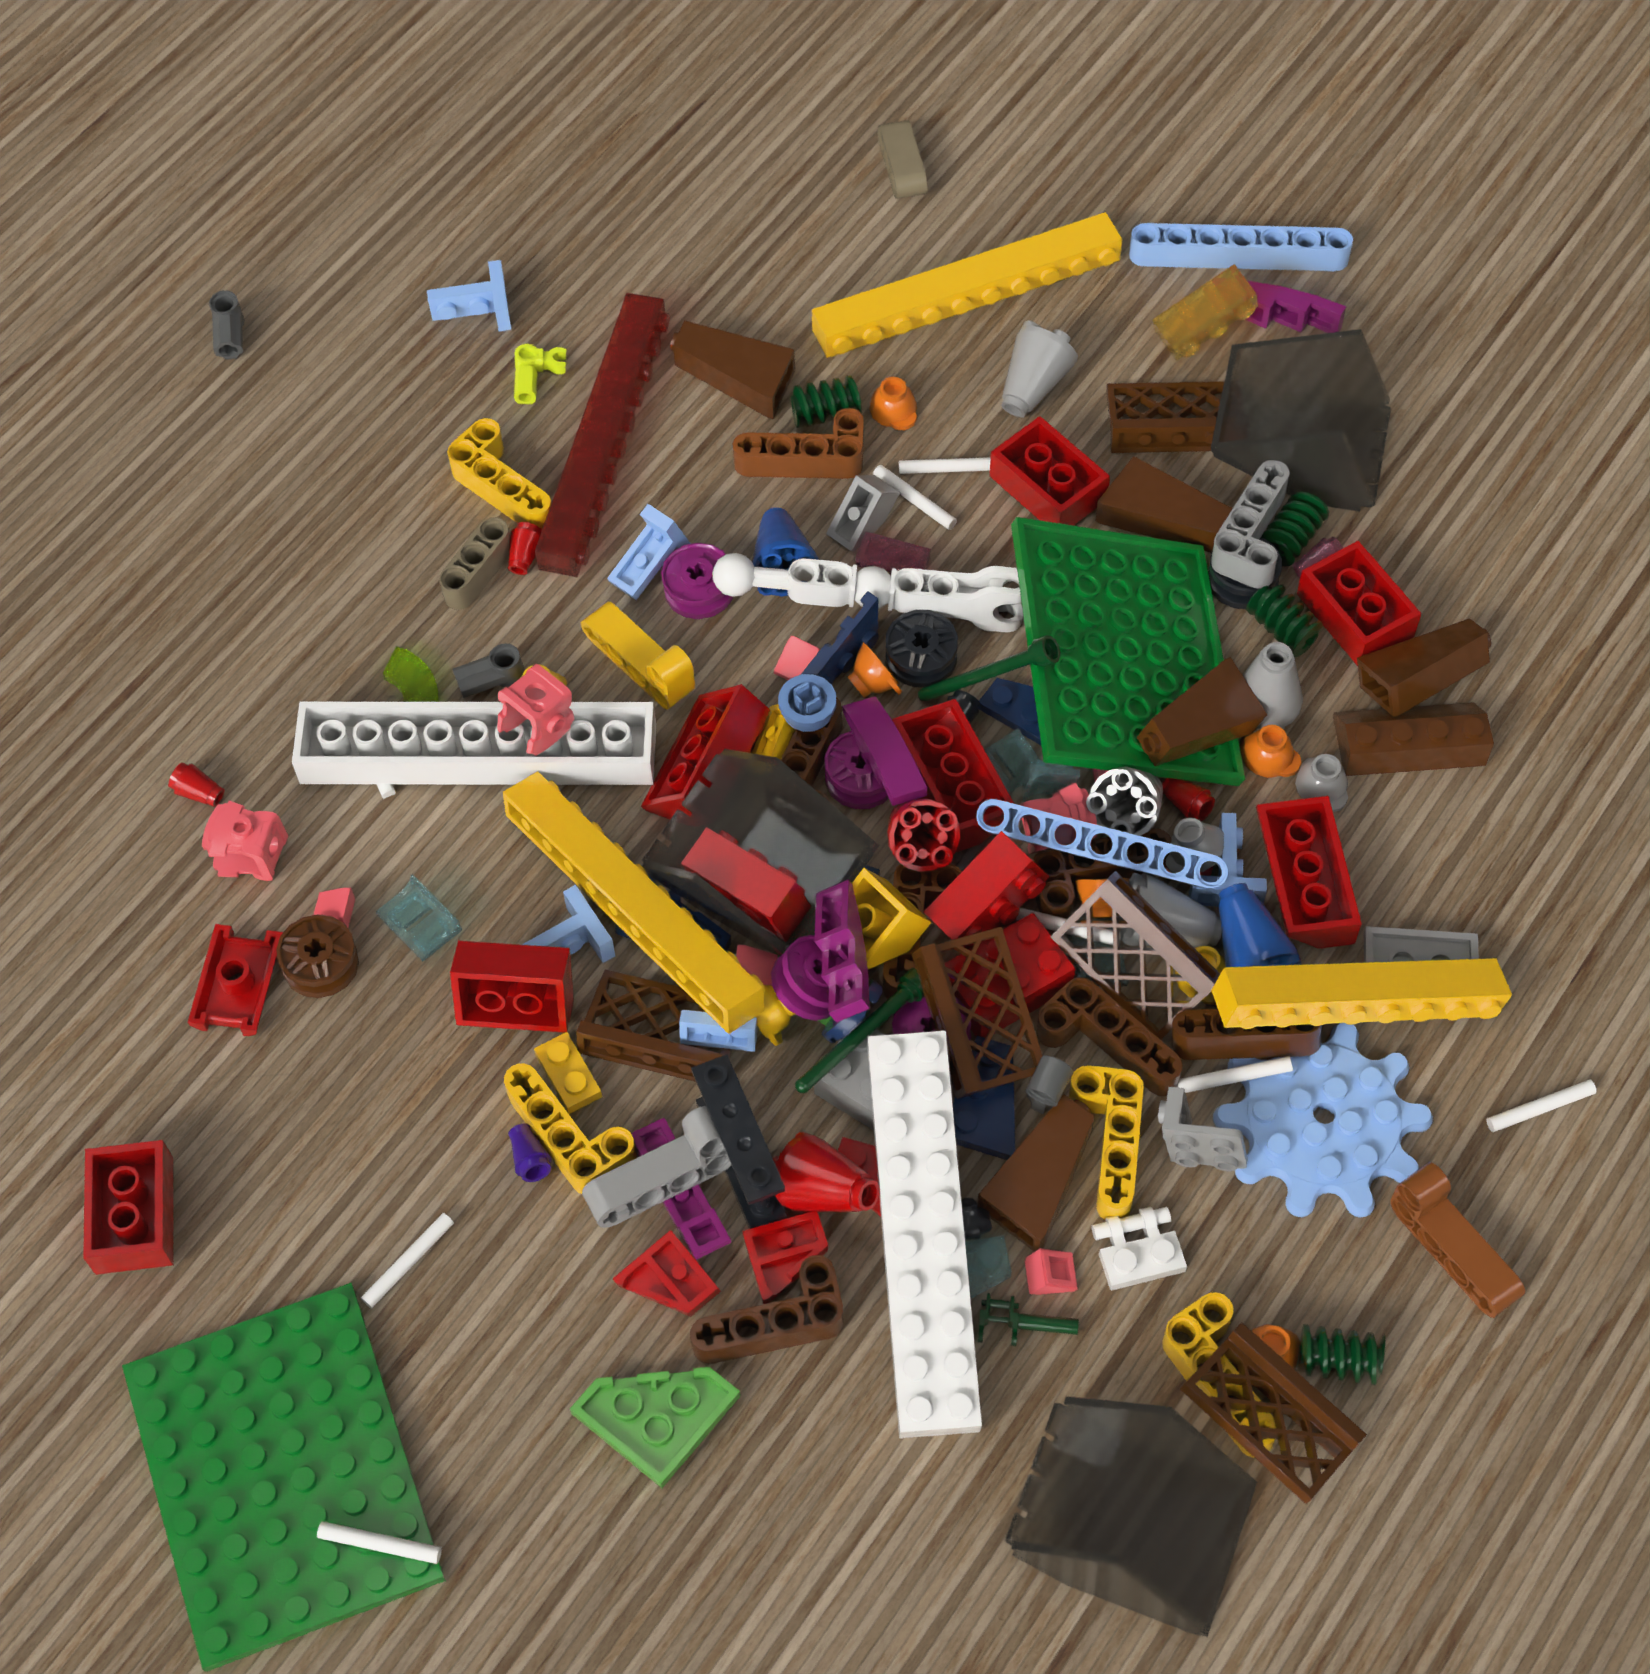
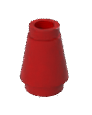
M519 522L516 524V528L511 530L508 570L518 575L527 574L544 541L542 537L543 531L537 525Z
M181 762L178 764L168 782V786L174 789L175 795L212 807H216L220 803L225 793L224 788L220 787L193 763L187 765Z
M1166 778L1162 784L1163 794L1186 818H1195L1203 821L1212 812L1215 798L1211 796L1210 790L1182 779Z

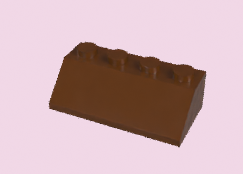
M1474 702L1414 706L1396 717H1393L1385 709L1334 712L1333 714L1342 766L1346 776L1486 766L1494 745L1488 715Z

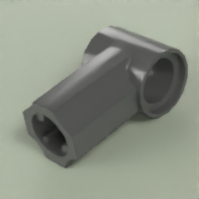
M223 290L212 295L209 300L213 323V349L216 356H221L226 360L236 359L239 354L243 353L242 326L245 319L237 296L231 291Z
M507 643L495 646L490 651L489 656L452 669L463 698L499 685L508 688L520 679L525 671L518 649L512 644Z
M1052 1056L1041 1057L1026 1088V1097L1031 1102V1109L1044 1114L1046 1111L1051 1110L1053 1106L1058 1105L1073 1073V1069L1068 1064Z

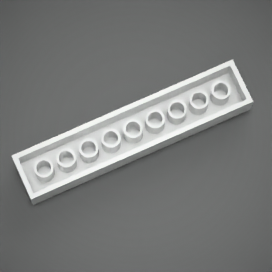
M299 702L292 764L300 784L515 785L538 771L548 782L551 780L556 785H653L656 743L654 703L571 702L569 708L573 711L575 720L572 722L570 730L551 747L535 756L526 752L533 728L529 719L507 733L505 731L500 733L497 730L498 714L503 709V703Z
M946 1031L868 1036L867 1050L878 1184L880 1187L879 1197L899 1438L980 1432L982 1422Z

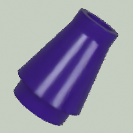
M528 1124L514 1126L510 1129L508 1135L512 1145L515 1173L526 1182H536L545 1178L551 1171V1156L533 1134Z

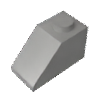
M856 475L826 534L850 551H856L886 521L900 492L875 475Z

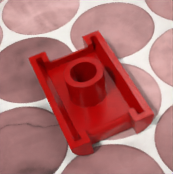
M215 924L187 1023L193 1028L206 1032L209 1025L240 1028L243 1036H254L258 1030L277 959L276 949L283 932L267 930L264 940L234 937L235 933L232 926ZM235 974H242L238 979L229 980Z

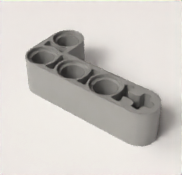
M1268 460L1260 465L1214 539L1211 558L1212 568L1221 575L1253 588L1269 586L1274 578L1278 557L1277 551L1272 545L1259 539L1286 495L1289 468L1283 462Z
M707 1106L696 1108L685 1116L682 1121L683 1136L621 1165L585 1185L582 1195L600 1227L608 1228L617 1225L724 1172L731 1166Z

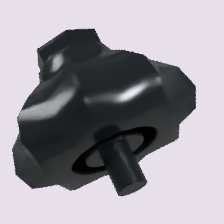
M963 1198L961 1204L965 1240L980 1239L983 1234L990 1232L993 1228L990 1221V1212L979 1207L974 1198Z

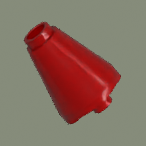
M928 798L898 804L891 811L887 831L888 846L895 859L908 869L923 872L945 867L951 863L960 841V826L957 817L943 803Z
M806 1132L797 1133L794 1139L788 1142L780 1155L773 1158L786 1190L775 1195L781 1206L795 1211L860 1212L872 1209L878 1201L880 1187L877 1181L873 1180L870 1174L825 1140Z

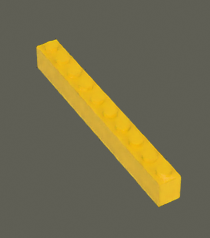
M1104 212L811 309L812 331L826 358L845 354L850 350L868 344H875L880 340L898 334H905L910 330L928 324L931 325L940 320L961 315L970 310L991 305L997 301L1021 295L1045 285H1051L1056 281L1074 275L1078 276L1101 266L1111 265L1120 260L1122 238L1107 213Z
M537 771L503 791L506 816L728 1034L764 1011L765 988L761 980L755 974L750 975L740 965L739 960L732 952H726L717 943L714 935L708 929L703 930L694 921L691 913L685 907L680 908L671 899L668 891L662 885L657 886L648 877L647 872L640 864H634L626 856L625 851L618 843H612L604 835L603 830L596 822H590L574 801L569 802L561 794L560 789L553 781L550 780L548 782Z

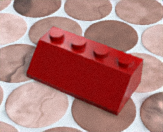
M742 684L699 695L641 807L647 812L689 827L715 822L722 813V805L728 793L736 785V777L742 765L747 762L751 755L750 749L756 738L765 728L764 722L770 709Z
M949 700L893 718L892 721L901 734L927 786V796L918 799L928 798L939 801L955 813L960 826V841L956 852L980 845L992 833L983 830L978 824L976 817L979 806L984 801L990 799L1015 803L957 700ZM997 806L989 807L984 812V822L990 827L999 826L1004 820L1003 810Z
M1329 796L1257 804L1256 810L1287 937L1318 949L1355 944L1362 923Z

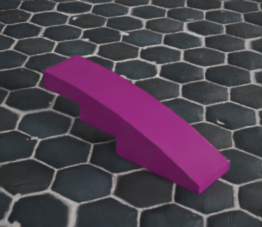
M1215 278L1211 285L1209 305L1265 329L1273 320L1298 332H1302L1306 324L1334 336H1337L1342 328L1346 306L1310 293L1246 280Z
M876 696L843 705L842 711L866 765L870 764L878 784H883L892 806L927 796V786L909 749Z
M848 879L816 893L815 943L822 951L821 977L829 986L828 1013L836 1023L870 1009L869 978L864 938L853 885Z

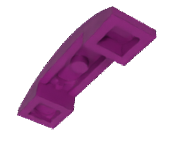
M665 1118L631 1133L639 1157L676 1139ZM699 1184L663 1202L674 1225L696 1260L731 1243L728 1233L714 1208L712 1209Z

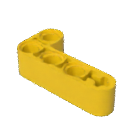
M489 418L479 419L450 444L447 451L453 477L458 482L516 523L528 522L537 525L542 529V534L551 530L554 525V516L549 495L499 460L504 453V446L499 424L495 420Z
M606 602L581 621L582 630L588 639L664 709H670L695 689L694 669L687 654L677 645H673L665 651L612 602Z
M525 1063L516 1064L506 1071L504 1084L512 1106L524 1122L530 1126L533 1134L578 1193L582 1194L585 1185L593 1179L637 1158L634 1138L625 1128L612 1127L589 1141L531 1065ZM520 1085H523L525 1088L530 1087L532 1095L529 1098L526 1091ZM548 1110L552 1112L545 1119L536 1118V1115L541 1111ZM569 1138L574 1140L570 1146H556L562 1139ZM615 1146L627 1147V1150L622 1154L614 1155L610 1153V1150ZM584 1167L595 1168V1171L589 1176L578 1175V1172Z
M1087 1065L1081 1066L1073 1072L1069 1098L1082 1101L1090 1108L1092 1113L1105 1115L1096 1203L1097 1212L1104 1220L1110 1216L1123 1218L1129 1216L1134 1198L1144 1090L1143 1081L1137 1073L1130 1070ZM1081 1085H1090L1093 1088H1095L1096 1091L1092 1093L1082 1092L1078 1087ZM1126 1089L1132 1092L1133 1096L1125 1098L1117 1094L1116 1091ZM1124 1124L1131 1131L1121 1133L1116 1131L1113 1126ZM1120 1159L1128 1166L1116 1168L1110 1164V1161ZM1113 1186L1120 1187L1119 1203L1112 1202Z
M1211 1292L1202 1296L1173 1316L1167 1323L1162 1340L1163 1349L1186 1381L1198 1370L1197 1365L1204 1363L1219 1348L1215 1342L1228 1331L1234 1311L1230 1299L1224 1294ZM1208 1310L1217 1311L1222 1315L1223 1320L1219 1322L1210 1321L1205 1317L1204 1312ZM1184 1332L1190 1336L1192 1342L1188 1344L1178 1343L1174 1340L1172 1334ZM1223 1355L1221 1357L1223 1373L1239 1374L1227 1357ZM1199 1381L1196 1384L1208 1396L1218 1397L1215 1382ZM1226 1384L1228 1395L1244 1400L1241 1385ZM1253 1392L1254 1400L1261 1402V1400ZM1231 1409L1232 1418L1240 1425L1249 1426V1421L1246 1418L1247 1411ZM1257 1412L1260 1427L1275 1428L1274 1418L1271 1413ZM1230 1436L1234 1443L1246 1456L1255 1458L1243 1446H1241L1232 1436ZM1264 1438V1447L1270 1452L1276 1439Z

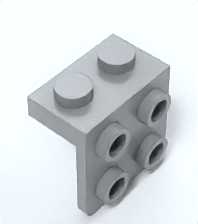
M1169 1087L1167 1101H1160L1158 1121L1160 1124H1163V1140L1166 1142L1170 1161L1176 1162L1183 1167H1196L1200 1164L1214 1166L1222 1171H1235L1237 1168H1246L1248 1158L1242 1132L1230 1128L1192 1125L1185 1089Z

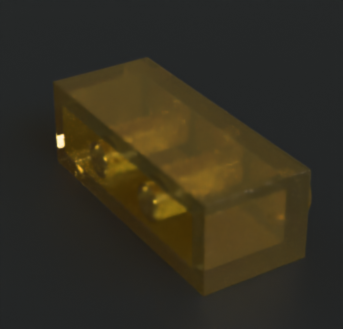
M1233 264L1152 319L1155 332L1176 361L1183 356L1185 358L1190 357L1200 349L1202 343L1210 338L1216 339L1227 331L1228 326L1238 319L1242 321L1251 316L1258 306L1257 294L1236 265Z

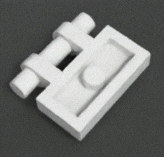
M1152 1207L1139 1209V1214L1123 1218L1110 1216L1106 1217V1222L1092 1225L1095 1240L1109 1237L1112 1244L1111 1247L1100 1249L1099 1252L1110 1291L1186 1272L1187 1265L1176 1232L1171 1231L1160 1234L1157 1225L1171 1222L1168 1207L1155 1210ZM1143 1229L1146 1238L1126 1243L1124 1233Z

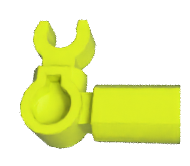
M522 344L515 349V401L518 404H533L536 401L537 372L549 370L554 374L561 375L566 373V362H563L566 360L565 348L556 347L550 351H543V348H536L531 344Z

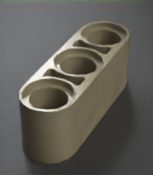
M905 120L878 125L879 145L895 198L927 194L926 174L910 121Z
M498 517L485 519L441 572L439 582L444 601L449 608L462 610L469 607L508 559L510 532L506 521Z

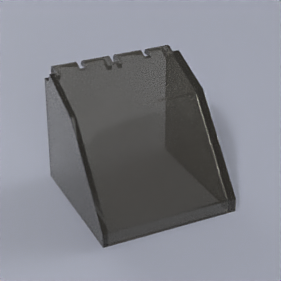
M1362 330L1232 345L1211 444V451L1214 457L1252 477L1263 462L1268 460L1281 461L1289 468L1286 494L1290 496L1296 492H1307L1320 498L1327 507L1359 512L1361 507L1375 506L1378 484L1375 483H1378L1380 480L1382 456L1384 455L1387 432L1375 431H1386L1388 429L1391 408L1387 406L1390 403V398Z
M724 749L720 755L716 754L702 773V776L711 782L712 786L708 788L699 780L695 783L681 803L683 807L692 813L689 817L684 812L676 810L661 832V835L672 843L667 847L656 839L643 857L642 861L644 863L642 867L650 873L651 877L698 910L780 957L785 953L790 944L799 937L815 936L816 893L848 879L852 883L862 869L865 868L880 845L779 758ZM706 827L717 834L720 830L729 833L739 842L737 846L747 852L750 848L759 851L769 860L767 864L777 870L780 866H783L799 878L797 883L806 890L804 895L811 907L787 942L763 929L699 875L686 871L682 866L681 862Z
M1066 1396L1063 1404L1054 1403L1045 1432L1055 1438L1053 1442L1045 1436L1041 1438L1031 1465V1469L1041 1474V1477L1032 1474L1027 1476L1017 1504L1018 1508L1027 1512L1026 1518L1018 1513H1014L1004 1540L1012 1546V1556L1067 1586L1191 1634L1208 1637L1257 1481L1172 1407Z

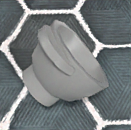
M1321 754L1317 757L1308 758L1301 763L1295 782L1298 794L1303 799L1329 796L1333 812L1343 809L1348 801L1346 791L1348 780L1339 760L1333 755Z
M1186 818L1176 825L1171 844L1221 857L1224 848V833L1217 826L1201 822L1195 818ZM1170 852L1166 858V866L1171 873H1178L1184 867V859L1179 853ZM1212 861L1204 862L1201 865L1200 872L1209 869L1216 863Z

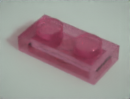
M866 532L855 557V564L861 568L867 566L884 568L890 575L892 568H896V571L903 568L926 569L931 549Z

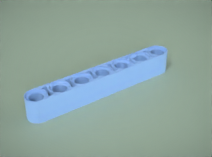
M1141 223L1132 229L1129 257L1134 264L1147 267L1340 271L1348 265L1353 236L1343 228Z
M997 799L984 801L977 810L976 818L983 830L996 835L1002 831L1011 839L1207 889L1219 887L1225 882L1228 875V868L1222 858L1193 849ZM992 806H997L1004 812L1003 822L996 827L986 825L983 819L985 810ZM1027 815H1033L1040 821V829L1033 836H1026L1019 829L1021 819ZM1064 824L1072 826L1076 831L1075 841L1069 845H1061L1055 839L1056 829ZM1106 834L1111 838L1112 848L1107 854L1099 855L1092 850L1091 840L1095 835ZM1141 843L1146 846L1148 858L1144 863L1134 864L1128 859L1127 849L1131 844ZM1177 852L1183 857L1184 867L1180 872L1170 873L1164 868L1163 859L1166 854ZM1212 861L1220 867V877L1216 882L1208 883L1201 878L1200 868L1204 862Z

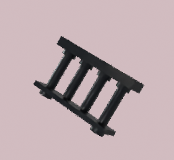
M726 1054L692 1067V1074L702 1095L701 1098L696 1099L697 1108L707 1106L731 1163V1166L725 1170V1174L748 1228L752 1229L787 1219L788 1216L784 1207L781 1206L775 1197L776 1194L786 1191L728 1055Z

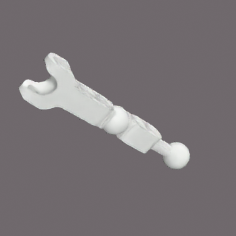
M731 553L718 559L712 572L715 586L723 594L732 597L742 596L750 591L752 587L785 589L790 599L800 604L842 607L849 604V607H853L855 600L863 607L860 599L869 591L878 598V609L888 603L889 611H892V608L901 613L914 610H930L944 617L969 620L975 626L985 631L1014 632L1021 626L1023 621L1020 587L1016 589L1003 587L1007 582H1015L1019 585L1017 568L990 566L975 573L903 568L896 571V568H892L890 575L884 568L877 566H867L857 572L856 564H853L852 567L839 561L804 558L794 561L790 565L789 570L754 567L753 562L747 556ZM999 612H1010L1014 617L1006 619L999 615Z

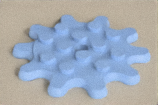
M1338 1023L1331 1030L1329 1039L1325 1043H1321L1316 1053L1309 1056L1290 1057L1293 1071L1242 1081L1241 1083L1246 1091L1244 1099L1238 1103L1220 1105L1213 1113V1122L1216 1127L1240 1130L1242 1135L1249 1141L1247 1167L1244 1169L1237 1168L1235 1170L1236 1177L1245 1184L1257 1183L1267 1176L1280 1178L1287 1186L1286 1208L1296 1217H1306L1311 1214L1318 1197L1327 1193L1339 1196L1344 1201L1349 1213L1353 1216L1366 1217L1372 1213L1375 1207L1374 1197L1370 1189L1374 1179L1380 1176H1387L1401 1183L1420 1169L1417 1161L1402 1149L1401 1140L1407 1133L1428 1130L1433 1123L1432 1112L1424 1104L1405 1102L1396 1094L1395 1088L1397 1083L1404 1079L1409 1072V1063L1405 1056L1400 1053H1391L1380 1060L1365 1058L1357 1050L1359 1033L1354 1025ZM1273 1057V1058H1271V1059H1269V1060L1278 1059V1058H1283V1057ZM1257 1058L1229 1059L1228 1069L1268 1060ZM1318 1107L1326 1109L1331 1114L1334 1113V1120L1327 1124L1320 1123L1315 1119L1313 1112Z

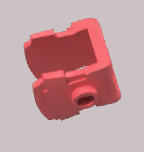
M538 664L529 668L526 674L511 686L505 687L498 692V700L503 703V709L498 714L497 730L500 733L502 731L507 733L529 719L533 727L526 750L529 754L537 756L551 747L570 730L572 722L575 720L573 711L569 708L572 701L570 689Z
M1072 783L1057 790L1058 792L1053 793L1049 799H1034L1019 804L1024 807L1097 825L1096 815L1091 813L1086 805L1089 794L1085 788H1079L1077 783ZM1027 815L1022 818L1025 835H1035L1040 829L1038 818L1033 815ZM1064 824L1056 829L1055 839L1059 844L1067 845L1075 841L1076 831L1072 826ZM1028 843L1027 847L1029 854L1048 849Z
M228 801V803L218 804L212 812L204 830L202 847L204 850H207L209 857H214L213 867L218 871V877L239 878V874H252L254 878L259 880L272 881L276 864L282 848L287 842L288 834L276 813L269 811L253 812L245 809L241 804Z

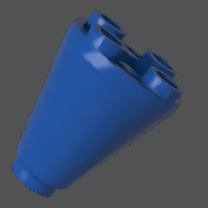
M771 508L764 513L759 525L752 559L754 567L789 570L790 565L798 559L819 560L817 554L786 510ZM757 587L762 595L789 596L785 589Z
M1246 883L1231 885L1219 893L1221 899L1219 902V912L1226 967L1300 965L1302 963L1296 947L1254 891L1248 889Z

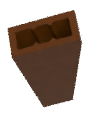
M685 320L680 331L673 334L670 343V350L674 351L675 366L765 417L774 419L795 372L794 349Z
M1133 456L1098 500L1095 521L1102 525L1157 539L1202 545L1204 551L1212 552L1215 536L1233 508Z
M1469 618L1357 657L1360 688L1389 714L1396 717L1490 663L1489 648L1492 644L1491 637L1485 628H1482Z
M1230 657L1222 661L1153 717L1137 736V739L1141 743L1144 752L1156 767L1251 734L1264 720L1267 713Z
M1065 1094L1060 1098L1058 1105L1051 1108L978 1194V1206L990 1212V1219L1034 1252L1040 1248L1044 1249L1093 1130L1095 1116L1092 1115L1090 1108L1082 1101L1072 1100Z

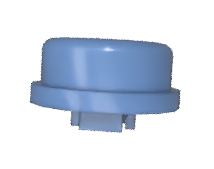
M801 674L789 679L782 686L778 694L779 709L791 727L802 732H813L823 728L830 721L836 709V692L832 684L823 677L814 674Z

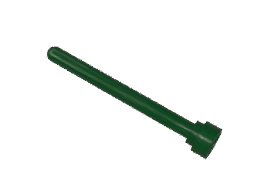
M1050 635L1033 640L1026 651L921 688L918 691V698L926 702L1032 663L1041 667L1054 664L1060 659L1059 645Z
M911 968L899 979L898 991L796 1081L795 1088L799 1093L808 1092L907 1002L920 1001L925 997L916 968Z

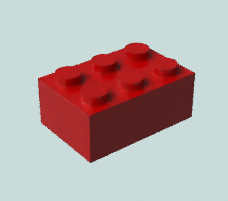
M1041 416L991 451L989 476L1040 521L1074 526L1097 508L1098 500L1109 487L1110 475Z
M1359 540L1302 570L1297 595L1316 618L1323 623L1326 630L1357 666V657L1415 637L1422 613Z
M706 827L681 862L697 888L784 942H787L811 907L804 895L806 890L797 883L799 878L783 866H780L777 870L767 864L769 860L759 851L750 848L747 852L737 846L739 842L729 833L720 830L717 834Z
M1001 831L929 905L924 913L951 940L999 928L1003 925L1007 926L1017 918L1020 913L1019 908L1029 898L1033 899L1043 891L1046 885L1045 881L1050 876ZM973 944L963 947L966 949L972 948Z
M1033 912L1003 929L1029 1013L1048 1002L1061 988L1074 979L1075 967ZM994 938L982 941L975 954L993 964L999 954ZM959 954L945 962V966L959 973L967 957ZM971 960L963 977L982 987L990 970ZM1000 962L998 967L1004 970L1002 962ZM995 973L986 990L1005 1000L1010 987L1006 979ZM949 977L951 985H953L955 980ZM959 983L954 995L970 1010L978 993ZM983 996L975 1013L993 1023L1001 1006ZM1012 997L1010 1003L1015 1006L1014 999ZM1006 1009L998 1026L1004 1029L1020 1018ZM971 1019V1031L976 1037L977 1035L986 1037L990 1029Z
M458 941L450 970L456 1025L563 1033L568 1031L574 1003L570 948Z
M163 1140L85 1149L83 1259L95 1275L174 1266L173 1156Z

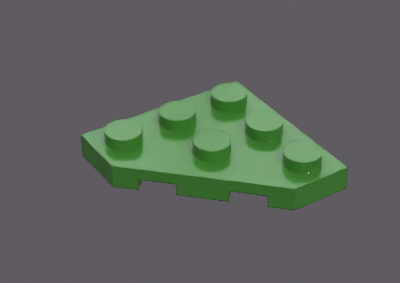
M710 1367L693 1368V1371L670 1373L669 1371L637 1374V1377L620 1379L604 1377L594 1380L571 1406L570 1412L659 1487L663 1488L741 1397V1394L736 1387Z

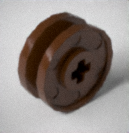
M317 914L302 917L288 926L280 936L276 949L278 963L282 969L284 979L292 990L306 997L322 998L332 996L345 989L356 976L359 965L358 952L352 933L343 922L332 916Z

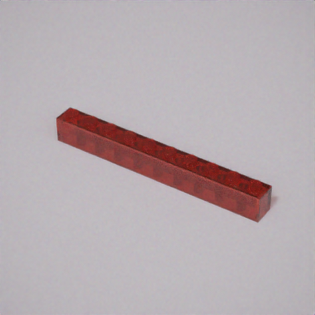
M626 293L535 549L538 569L541 571L578 577L581 566L588 563L591 538H596L598 534L600 511L606 510L609 485H614L617 478L618 468L616 464L619 458H624L627 432L632 433L634 429L636 407H641L643 403L644 383L649 382L651 379L653 357L659 356L662 332L666 333L668 330L670 315L665 313L664 299L633 293Z

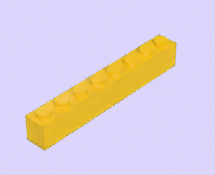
M1497 958L1224 967L1211 990L1224 1027H1241L1243 1029H1251L1257 1026H1277L1283 1028L1290 1025L1311 1024L1312 1026L1330 1023L1353 1025L1360 1022L1390 1023L1403 1020L1422 1022L1428 1019L1458 1020L1476 1017L1490 1019L1498 1016L1512 996Z

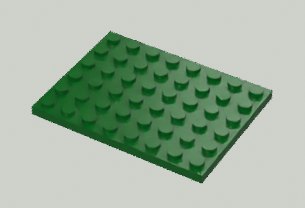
M1016 517L1011 524L1027 645L1029 647L1033 640L1050 635L1057 641L1060 648V659L1058 662L1045 667L1034 665L1033 663L1030 664L1043 762L1108 771L1113 768L1130 767L1157 777L1240 786L1245 780L1238 738L1156 767L1144 752L1141 743L1137 739V736L1153 717L1224 661L1204 547L1196 544Z
M352 1283L122 1365L199 1660L205 1672L446 1581L440 1561L438 1564L317 1538L319 1525L323 1521L434 1545Z

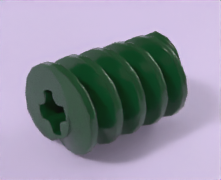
M850 375L845 377L844 386L839 378H833L831 388L825 380L819 382L818 391L811 382L807 383L805 393L800 385H795L793 388L791 406L796 428L800 427L801 417H804L810 426L813 424L814 415L819 417L821 423H825L828 412L831 413L834 419L835 414L844 408L856 407L862 414L859 390Z
M1296 492L1289 497L1288 502L1282 506L1281 511L1274 517V520L1267 526V530L1261 536L1277 548L1282 558L1283 567L1291 566L1295 562V558L1300 556L1302 549L1308 545L1309 540L1321 528L1323 521L1329 517V509L1320 498L1307 492Z
M1283 584L1273 589L1270 585H1266L1255 592L1248 602L1246 610L1250 615H1255V619L1259 624H1264V628L1268 633H1274V638L1278 642L1289 646L1291 651H1293L1294 658L1305 653L1317 640L1323 623L1316 621L1310 625L1314 617L1312 612H1307L1300 616L1303 612L1304 604L1297 603L1291 607L1295 596L1291 593L1282 598L1286 590Z
M1303 1324L1299 1347V1364H1304L1306 1376L1311 1377L1315 1367L1320 1366L1323 1379H1327L1331 1369L1336 1368L1339 1381H1344L1348 1370H1352L1355 1383H1360L1364 1373L1367 1372L1369 1373L1371 1384H1377L1384 1364L1385 1335L1382 1336L1377 1345L1374 1334L1368 1332L1361 1343L1358 1332L1352 1330L1346 1341H1344L1341 1329L1336 1328L1330 1339H1328L1325 1327L1319 1326L1312 1337L1308 1324Z

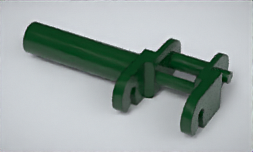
M987 1293V1299L981 1300V1305L986 1306V1310L980 1309L977 1343H983L984 1326L988 1325L989 1321L1008 1323V1326L1012 1328L1011 1346H1016L1018 1329L1078 1335L1079 1319L1013 1313L1014 1309H1019V1303H1014V1295L1011 1296L1010 1301L991 1299L990 1293ZM990 1308L1009 1309V1317L989 1315Z

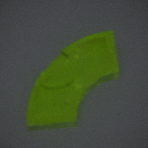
M396 646L383 672L384 680L395 685L403 695V702H440L437 683L429 667L412 652Z

